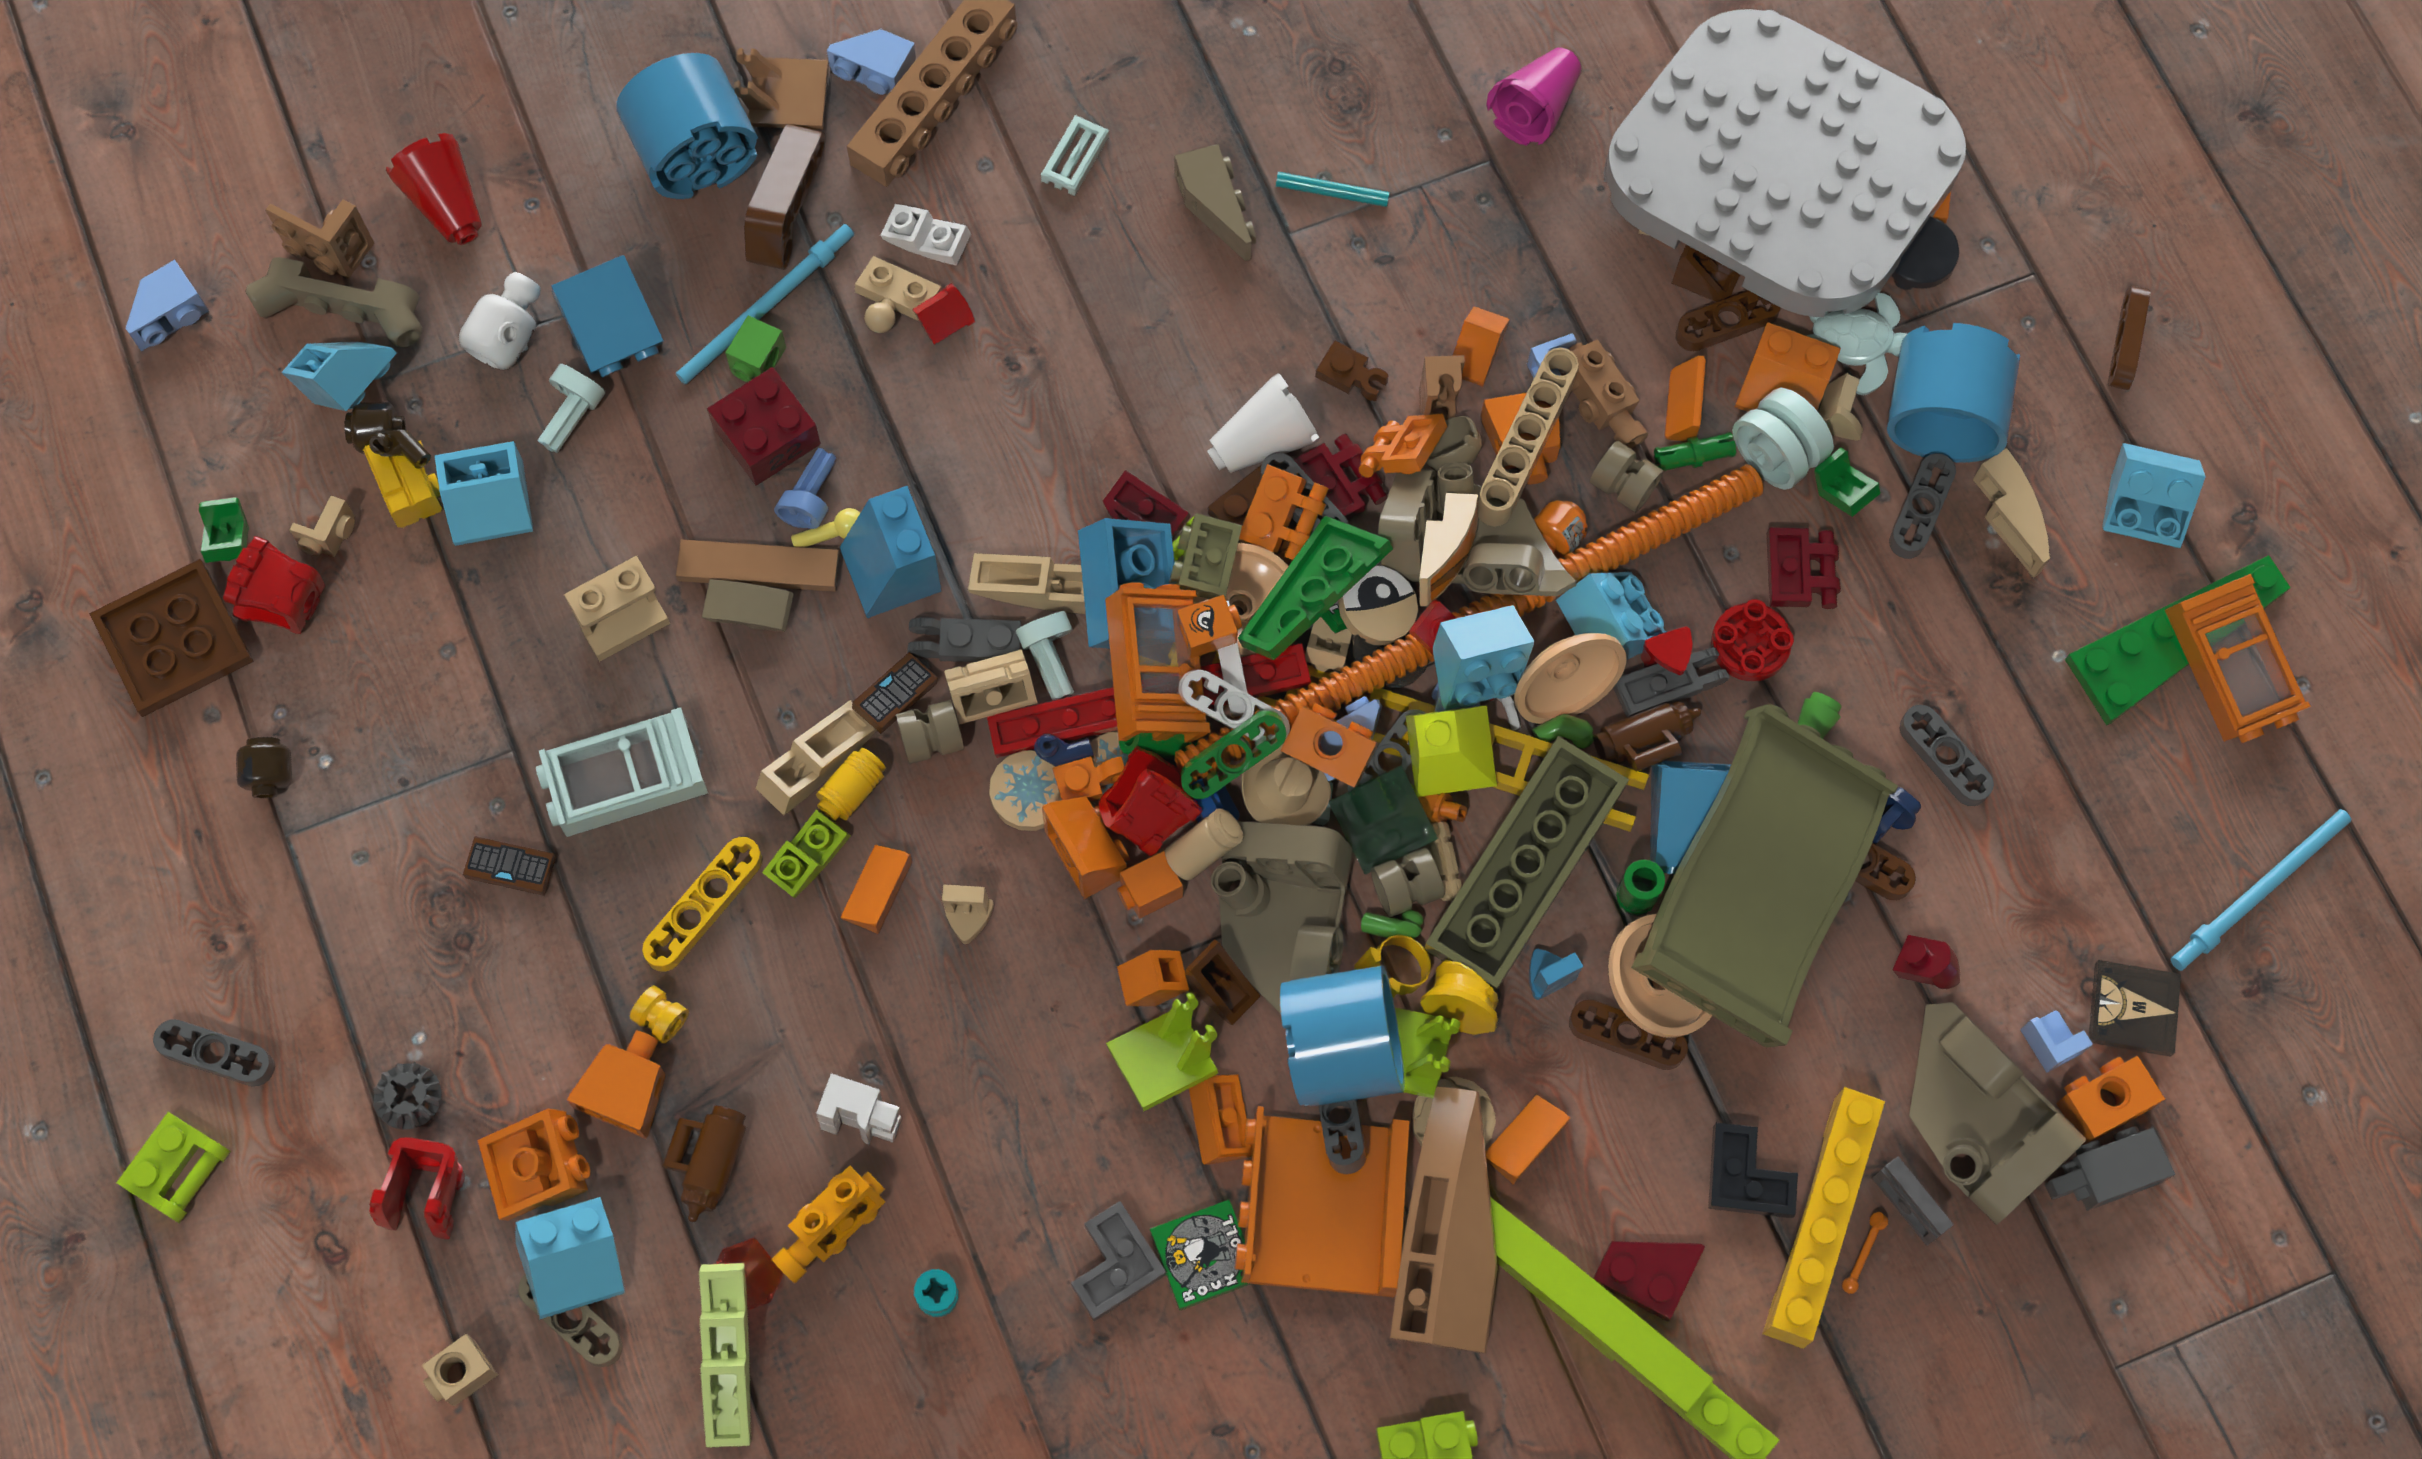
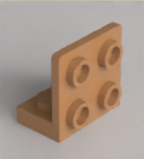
M342 199L335 210H331L327 214L321 229L273 204H269L265 209L273 223L271 225L272 229L279 234L283 241L282 247L297 258H302L303 255L314 261L318 268L330 275H334L336 272L349 279L374 245V241L357 207Z

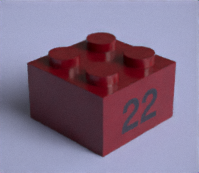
M773 367L707 408L713 429L755 486L821 445L815 422Z

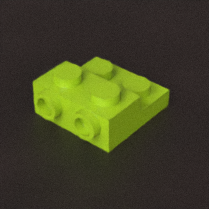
M1464 1411L1425 1417L1419 1421L1376 1428L1381 1459H1473L1471 1447L1478 1446L1474 1421H1465Z

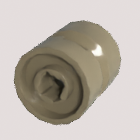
M1617 440L1603 456L1589 482L1607 495L1614 492L1617 493V501L1636 513L1653 493L1664 471L1647 459L1636 460V452Z
M951 700L929 705L925 713L918 709H913L896 714L909 764L931 759L935 751H938L941 755H947L964 750Z
M1427 848L1403 855L1402 863L1400 864L1390 860L1371 867V877L1375 891L1388 917L1411 910L1412 904L1415 901L1420 905H1425L1444 898V887L1438 868Z

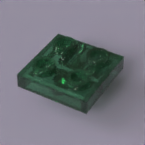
M1402 764L1329 800V805L1347 841L1353 848V852L1365 875L1371 872V867L1390 860L1399 859L1403 855L1409 854L1439 838Z

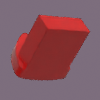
M952 283L945 286L941 292L912 309L934 345L965 325L969 327L975 323L973 313L967 301Z
M1685 626L1646 639L1641 654L1645 668L1658 663L1672 673L1683 675L1692 653L1690 628Z

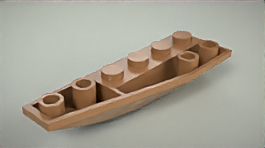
M1436 1086L1409 1207L1390 1338L1407 1343L1486 1354L1498 1266L1480 1097L1478 1091Z

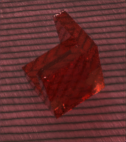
M755 1237L722 1249L715 1263H745L747 1311L770 1303L783 1277V1272L771 1260V1256Z

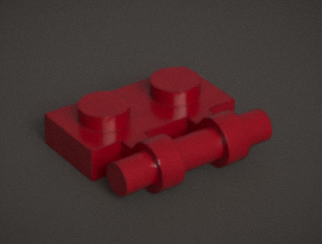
M1343 434L1334 441L1339 450L1334 455H1332L1326 444L1323 443L1293 460L1313 482L1329 488L1326 496L1345 516L1346 520H1349L1365 511V503L1360 496L1369 495L1374 504L1379 505L1387 499L1388 495L1382 488L1383 481L1377 472H1374L1371 477H1364L1360 474L1359 467L1361 465V456L1364 452L1359 444H1353L1349 436ZM1350 467L1358 479L1351 483L1342 468Z
M1769 527L1766 533L1769 607H1809L1812 603V593H1817L1821 595V606L1823 609L1836 608L1837 594L1841 592L1840 579L1836 577L1835 562L1839 560V548L1834 544V532L1829 530L1820 531L1818 533V543H1809V528ZM1810 560L1819 562L1820 576H1811Z

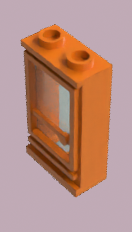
M2251 574L2185 600L2165 610L2223 741L2239 737L2241 744L2264 735L2262 727L2274 723L2276 729L2300 720L2297 712L2311 707L2309 701L2306 702L2255 591L2253 586L2255 582Z
M1133 582L1119 586L1118 591L1105 599L1119 741H1127L1139 733H1152L1153 740L1155 741L1167 740L1176 734H1184L1185 742L1192 743L1210 733V723L1206 722V714L1185 703L1179 694V682L1183 675L1191 670H1201L1200 656L1190 659L1177 624V610L1194 605L1196 590H1180V586L1176 584L1161 585L1156 589L1144 588V584ZM1202 677L1199 681L1191 680L1188 685L1193 690L1191 697L1195 700L1198 695L1204 696Z

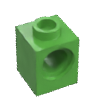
M747 315L725 352L732 374L742 381L749 382L771 367L775 368L786 349L782 330Z

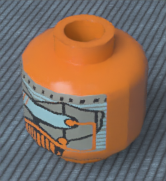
M1551 501L1534 518L1539 531L1557 559H1563L1565 555L1572 553L1587 535L1588 527L1585 513L1578 505L1570 501Z

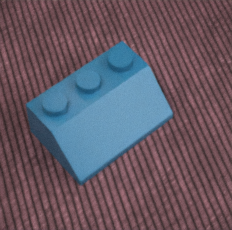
M1104 518L1078 530L1089 647L1110 649L1105 599L1118 591L1119 586L1137 582L1144 584V588L1156 589L1158 586L1169 584L1174 565L1171 524ZM1134 608L1138 647L1175 642L1172 611L1170 609Z

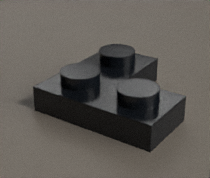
M1715 1123L1712 1137L1708 1209L1794 1218L1796 1216L1798 1173L1756 1169L1758 1127Z

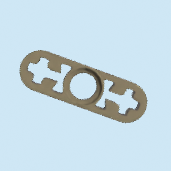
M525 1274L519 1282V1296L538 1315L534 1299L531 1300L530 1298L532 1293ZM587 1305L579 1307L582 1312V1320L572 1330L561 1328L559 1324L560 1313L542 1319L581 1356L596 1367H608L614 1364L622 1353L623 1345L620 1336ZM592 1321H595L597 1324L591 1327L590 1330L598 1338L604 1340L608 1336L611 1337L607 1343L611 1351L606 1356L600 1352L593 1356L592 1353L595 1351V1346L584 1336L581 1338L580 1343L575 1342V1339L588 1331Z

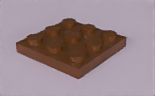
M201 559L89 613L137 712L142 717L254 662Z

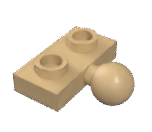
M875 256L872 257L855 283V293L877 302L867 308L864 317L867 327L875 333H885L893 327L895 323L894 310L919 321L912 309L941 292V286Z

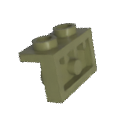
M1196 513L1191 527L1183 525L1178 543V549L1184 550L1182 562H1174L1169 584L1179 585L1180 590H1196V596L1207 599L1223 594L1226 597L1242 525Z

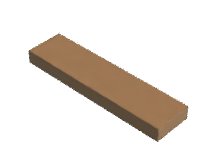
M681 540L676 578L681 582L709 583L710 579L772 588L836 592L840 554L839 550Z

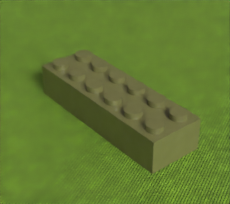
M1558 736L1427 940L1425 950L1443 962L1445 960L1460 962L1471 968L1496 992L1622 795L1629 779Z

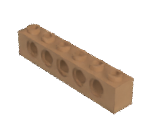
M964 0L849 142L847 151L850 165L885 187H888L895 177L900 178L906 171L909 159L916 150H922L927 145L931 132L936 125L947 120L953 109V104L959 96H964L970 91L978 72L982 67L987 68L992 63L997 48L1003 41H1009L1014 35L1018 24L1016 22L1015 4L1008 0ZM975 31H985L984 33H981V34H975V33H973V32H975ZM957 57L964 58V59H962V60H960V61H953V60H952L953 58H957ZM935 84L942 85L939 88H930V86ZM910 112H920V114L915 116L907 115ZM889 139L899 140L895 143H886Z

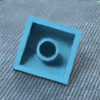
M600 1197L516 1222L515 1243L540 1319L624 1294L614 1237Z

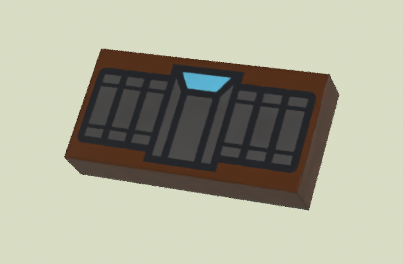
M908 652L852 702V709L882 734L897 720L896 714L906 712L937 684L938 677Z
M475 836L463 876L470 880L545 896L556 857L554 853Z

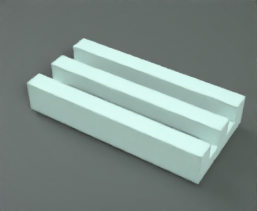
M1075 115L1042 171L1041 181L1047 184L1049 181L1053 182L1056 188L1062 190L1064 187L1068 189L1069 194L1075 196L1109 137V130ZM1080 128L1085 129L1061 173H1055ZM1093 134H1096L1097 136L1092 142L1078 169L1076 170L1072 179H1069L1070 174L1072 173L1082 153L1087 147Z

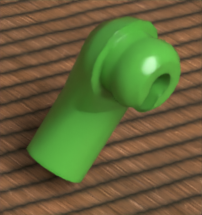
M1567 714L1558 715L1532 729L1533 735L1537 739L1551 742L1557 739L1558 736H1562L1572 740L1573 744L1581 749L1589 747L1594 741L1591 724L1587 720Z
M1413 910L1403 912L1401 920L1366 912L1361 921V930L1364 933L1384 938L1404 935L1414 939L1421 934L1422 929L1420 927L1424 919L1420 913Z

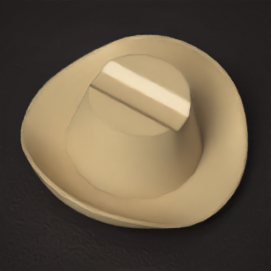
M1281 746L1242 773L1241 786L1244 803L1249 813L1259 823L1307 826L1317 820L1328 806L1331 795L1330 782H1328L1322 771L1281 752ZM1255 747V748L1252 750V752L1254 753V752H1256L1258 749Z

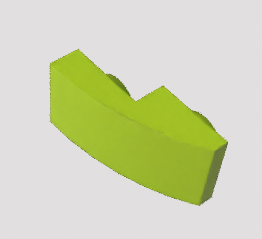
M816 809L792 842L787 840L762 873L789 895L796 898L834 858L851 835Z

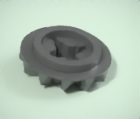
M416 1062L412 1064L397 1063L394 1068L382 1073L380 1081L373 1088V1106L379 1117L389 1126L402 1130L414 1129L427 1123L437 1112L442 1098V1090L438 1078L430 1069ZM399 1085L409 1089L413 1085L416 1086L412 1093L419 1105L416 1107L413 1103L409 1104L407 1101L397 1104L400 1095L395 1087Z

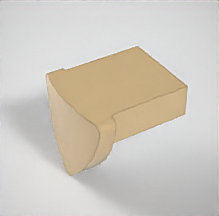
M1848 373L1827 385L1818 413L1826 422L1832 435L1850 440H1860L1863 428L1858 419L1850 412L1860 379Z
M943 885L942 902L949 924L963 944H969L988 923L994 903L989 899L985 887Z

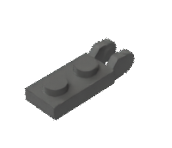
M912 618L909 621L910 632L921 635H940L939 644L932 641L908 643L907 653L910 652L914 657L939 658L940 661L978 662L1020 650V641L1016 630L1021 627V621L941 618V621L934 618Z
M1713 647L1691 654L1683 675L1672 673L1657 663L1621 676L1613 689L1626 717L1628 718L1664 703L1673 704L1728 681L1730 678L1726 669L1716 670L1701 677H1698L1695 669L1709 665L1718 658L1717 649Z

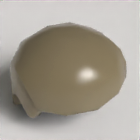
M1457 416L1445 420L1447 428L1426 461L1432 470L1438 472L1440 467L1448 463L1462 462L1471 465L1476 460L1482 447V441L1471 418Z

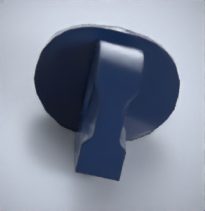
M1897 787L1896 792L1889 795L1872 842L1876 845L1891 827L1905 830L1912 828L1916 822L1915 815L1921 809V804L1903 788Z

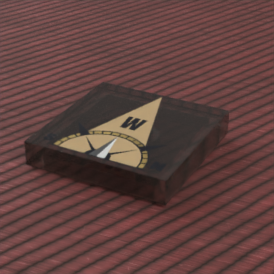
M2098 960L2094 968L2089 1039L2091 1042L2169 1057L2174 1055L2181 974Z

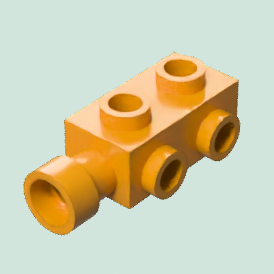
M849 1165L842 1173L837 1174L830 1180L827 1188L817 1198L800 1209L796 1218L788 1225L798 1239L788 1249L783 1247L771 1260L795 1284L807 1273L805 1268L816 1257L825 1262L831 1255L840 1253L846 1247L849 1237L863 1224H868L876 1218L878 1209L885 1203L880 1196L885 1188L868 1171L861 1177ZM868 1204L867 1209L863 1213L858 1214L859 1209L863 1205ZM837 1234L835 1241L827 1244L829 1236Z

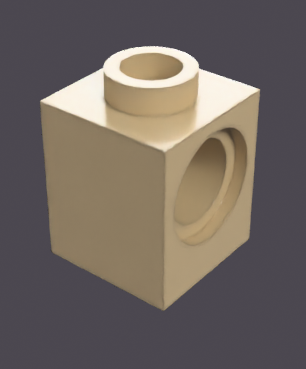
M467 1334L422 1365L429 1376L423 1382L437 1402L444 1398L445 1401L453 1406H456L498 1376V1373L477 1342ZM464 1362L466 1373L463 1379L457 1383H449L447 1373L450 1367L455 1363Z

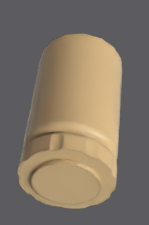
M1219 808L1170 844L1165 850V857L1171 869L1179 877L1189 881L1231 851L1232 848L1239 845L1243 841V831L1232 814Z

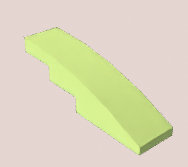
M745 1263L701 1265L699 1270L702 1308L700 1317L702 1363L700 1369L706 1447L750 1446V1370Z

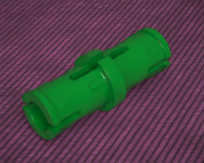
M1731 432L1703 439L1690 437L1687 438L1685 443L1654 448L1655 465L1660 463L1657 467L1663 471L1690 465L1693 468H1699L1703 466L1704 462L1735 457V440L1730 441V439H1733V435Z

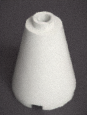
M1279 373L1271 377L1210 439L1213 447L1207 450L1219 471L1226 467L1232 473L1263 462L1271 454H1286L1320 440L1297 398L1292 393H1289L1287 389L1289 386Z

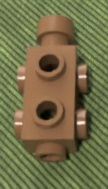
M1598 339L1584 346L1582 343H1577L1568 348L1578 359L1579 365L1571 391L1574 392L1580 401L1579 411L1582 418L1587 423L1594 422L1599 430L1610 426L1615 433V442L1618 440L1630 449L1641 444L1648 437V432L1640 421H1635L1631 416L1640 400L1636 396L1634 387L1624 379L1616 367L1612 355L1605 351ZM1558 369L1561 376L1566 375L1563 370Z

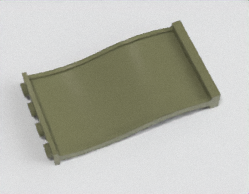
M1771 704L1746 711L1744 718L1748 722L1729 772L1670 883L1643 952L1637 954L1631 967L1766 1048L1787 1045L1793 1031L1788 1028L1807 972L1865 861L1879 827L1887 799L1890 794L1896 792L1898 785L1885 778L1886 774L1882 770L1874 766L1862 764L1853 758V753L1848 749L1828 743L1820 738L1821 734L1816 729L1807 725H1799L1787 717L1788 714L1785 710Z

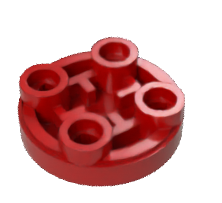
M1757 599L1749 600L1746 603L1735 605L1726 610L1717 620L1711 635V648H1716L1719 654L1716 659L1718 665L1722 669H1726L1729 675L1744 681H1761L1777 674L1788 660L1794 642L1793 634L1783 617L1772 608L1766 606L1764 602Z

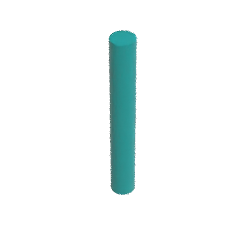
M1279 171L1276 179V187L1387 207L1390 192Z

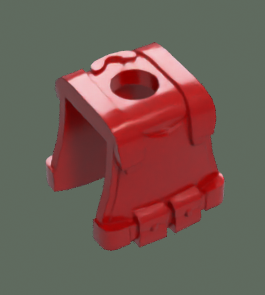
M254 536L249 545L242 549L236 560V565H233L227 578L223 600L234 605L232 615L235 618L245 622L253 621L272 624L287 629L292 633L301 634L306 624L305 621L311 619L319 604V597L325 588V583L319 572L313 567L283 554L270 544L268 540Z
M1136 746L1128 755L1129 759L1117 781L1102 795L1099 801V811L1106 827L1117 834H1121L1136 844L1140 850L1152 856L1177 829L1190 820L1195 821L1202 813V808L1194 798L1184 791L1181 783V773L1178 768L1165 761L1163 757L1154 751H1147Z
M403 1137L395 1140L388 1151V1156L392 1160L380 1190H373L369 1203L371 1218H373L376 1225L396 1231L412 1169L436 1172L438 1174L424 1210L425 1220L434 1237L450 1239L454 1226V1220L450 1213L455 1192L456 1190L460 1191L465 1179L464 1170L461 1164L458 1163V1157L454 1149L447 1144Z

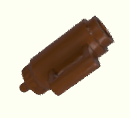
M1680 701L1673 704L1664 703L1601 728L1600 733L1593 736L1597 754L1600 759L1615 764L1627 761L1636 772L1681 755L1682 751L1678 741L1693 731V720L1701 715V710L1699 708L1687 709L1686 705Z
M714 1106L712 1113L706 1115L704 1123L679 1118L662 1167L685 1174L682 1182L681 1202L688 1205V1220L690 1222H696L699 1215L704 1211L713 1212L717 1202L723 1198L746 1131V1126L743 1125L746 1116L736 1110L723 1106ZM692 1131L700 1132L689 1165L682 1164L681 1162Z

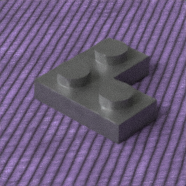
M1121 1201L1084 1223L1086 1230L1106 1260L1071 1282V1286L1094 1322L1166 1276L1165 1269Z

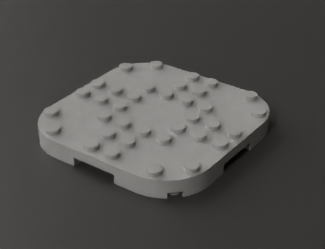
M1743 9L1718 14L1702 23L1691 34L1616 130L1611 140L1604 166V182H1607L1611 191L1610 201L1613 206L1634 227L1673 249H1676L1680 242L1685 243L1743 275L1745 279L1742 287L1787 311L1804 316L1824 317L1828 311L1843 310L1844 314L1854 312L1867 305L1877 296L1898 267L1905 251L1929 217L1934 216L1953 188L1965 159L1966 143L1959 121L1942 99L1935 97L1926 90L1809 28L1779 15L1773 10Z

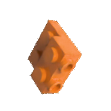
M547 1108L477 1140L499 1220L509 1221L543 1205L554 1206L588 1191L585 1179L590 1177V1167L587 1160L577 1152L574 1139L579 1137V1128L575 1119L567 1115L566 1111Z

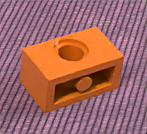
M1314 703L1312 709L1302 706L1280 751L1354 788L1357 787L1379 744L1371 739L1374 732L1351 721L1349 728L1334 721L1337 713L1317 703ZM1329 731L1338 733L1343 741L1342 749L1335 755H1328L1321 748V739Z
M2121 1056L2100 1067L2099 1071L2102 1075L2089 1082L2085 1075L2064 1087L2067 1094L2056 1104L2064 1117L2086 1137V1141L2082 1145L2099 1139L2150 1111L2165 1100L2138 1056L2125 1063ZM2101 1089H2106L2114 1095L2116 1106L2107 1105L2102 1100L2100 1095Z

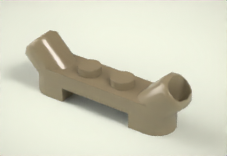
M276 257L271 260L266 276L247 285L245 291L259 316L268 318L291 305L302 306L315 314L324 315L326 312L341 315L345 319L356 323H362L363 320L379 323L390 342L395 347L403 348L416 343L423 332L422 326L414 314L420 299L419 294L412 288L397 282L378 278L374 291L371 292L313 279L304 262Z

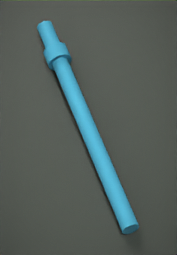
M843 224L824 242L819 240L808 250L809 255L675 373L679 380L686 385L725 351L747 315L760 320L819 266L824 268L835 258L834 253L854 236L852 229L848 225Z
M2342 809L2338 810L2209 925H2201L2190 935L2191 941L2171 957L2170 961L2173 966L2182 971L2202 953L2208 954L2221 942L2220 937L2347 826L2352 820L2350 815Z

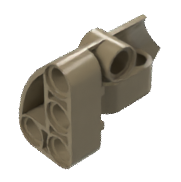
M1462 462L1445 464L1438 470V478L1435 470H1421L1413 474L1396 473L1379 520L1378 535L1388 539L1393 547V550L1381 560L1382 566L1397 571L1409 582H1419L1427 520L1443 521L1446 493L1476 494L1479 500L1482 486L1474 484L1473 468L1470 465ZM1498 498L1487 500L1492 506L1501 507L1505 505ZM1519 499L1510 519L1501 526L1493 527L1486 525L1478 517L1475 540L1468 558L1457 577L1452 581L1454 584H1465L1469 589L1478 593L1559 596L1576 586V580L1564 569L1543 538L1524 499Z
M1954 1002L1927 1004L1925 1007L1909 1117L1944 1168L1947 1178L1956 1184L1997 1225L2086 1141V1137L2023 1076V1071ZM1957 1154H1968L1974 1159L1976 1169L1972 1175L1962 1177L1953 1171L1951 1162L1952 1158Z

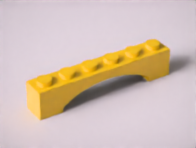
M1844 1087L1834 1098L1823 1134L1822 1149L1811 1191L1778 1289L1774 1294L1763 1335L1802 1349L1813 1342L1885 1101Z

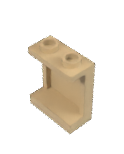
M637 555L564 594L582 633L599 662L670 624L667 615L655 596V586Z

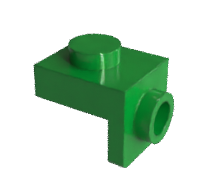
M1843 448L1835 451L1814 470L1819 496L1852 517L1880 495L1879 483L1850 466L1848 452Z
M234 497L200 502L199 513L204 524L201 553L205 563L237 559L242 549L247 547L249 531L240 500Z

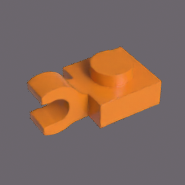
M1090 756L1053 767L1052 769L1061 800L1087 796L1089 802L1101 799L1103 795L1101 787L1114 784L1125 766L1122 756L1106 760L1099 766L1094 767L1092 757Z

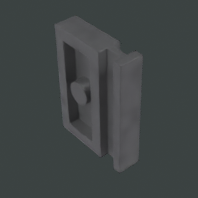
M1899 1156L1888 1163L1872 1178L1926 1246L1954 1225Z

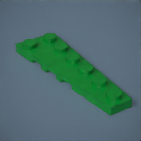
M2269 555L2070 653L2066 657V663L2106 726L2113 723L2145 699L2147 695L2165 684L2189 665L2165 612L2166 609L2249 574L2254 579L2255 583L2253 586L2264 609L2291 588ZM2240 619L2206 633L2205 635L2211 648L2245 624L2244 620Z

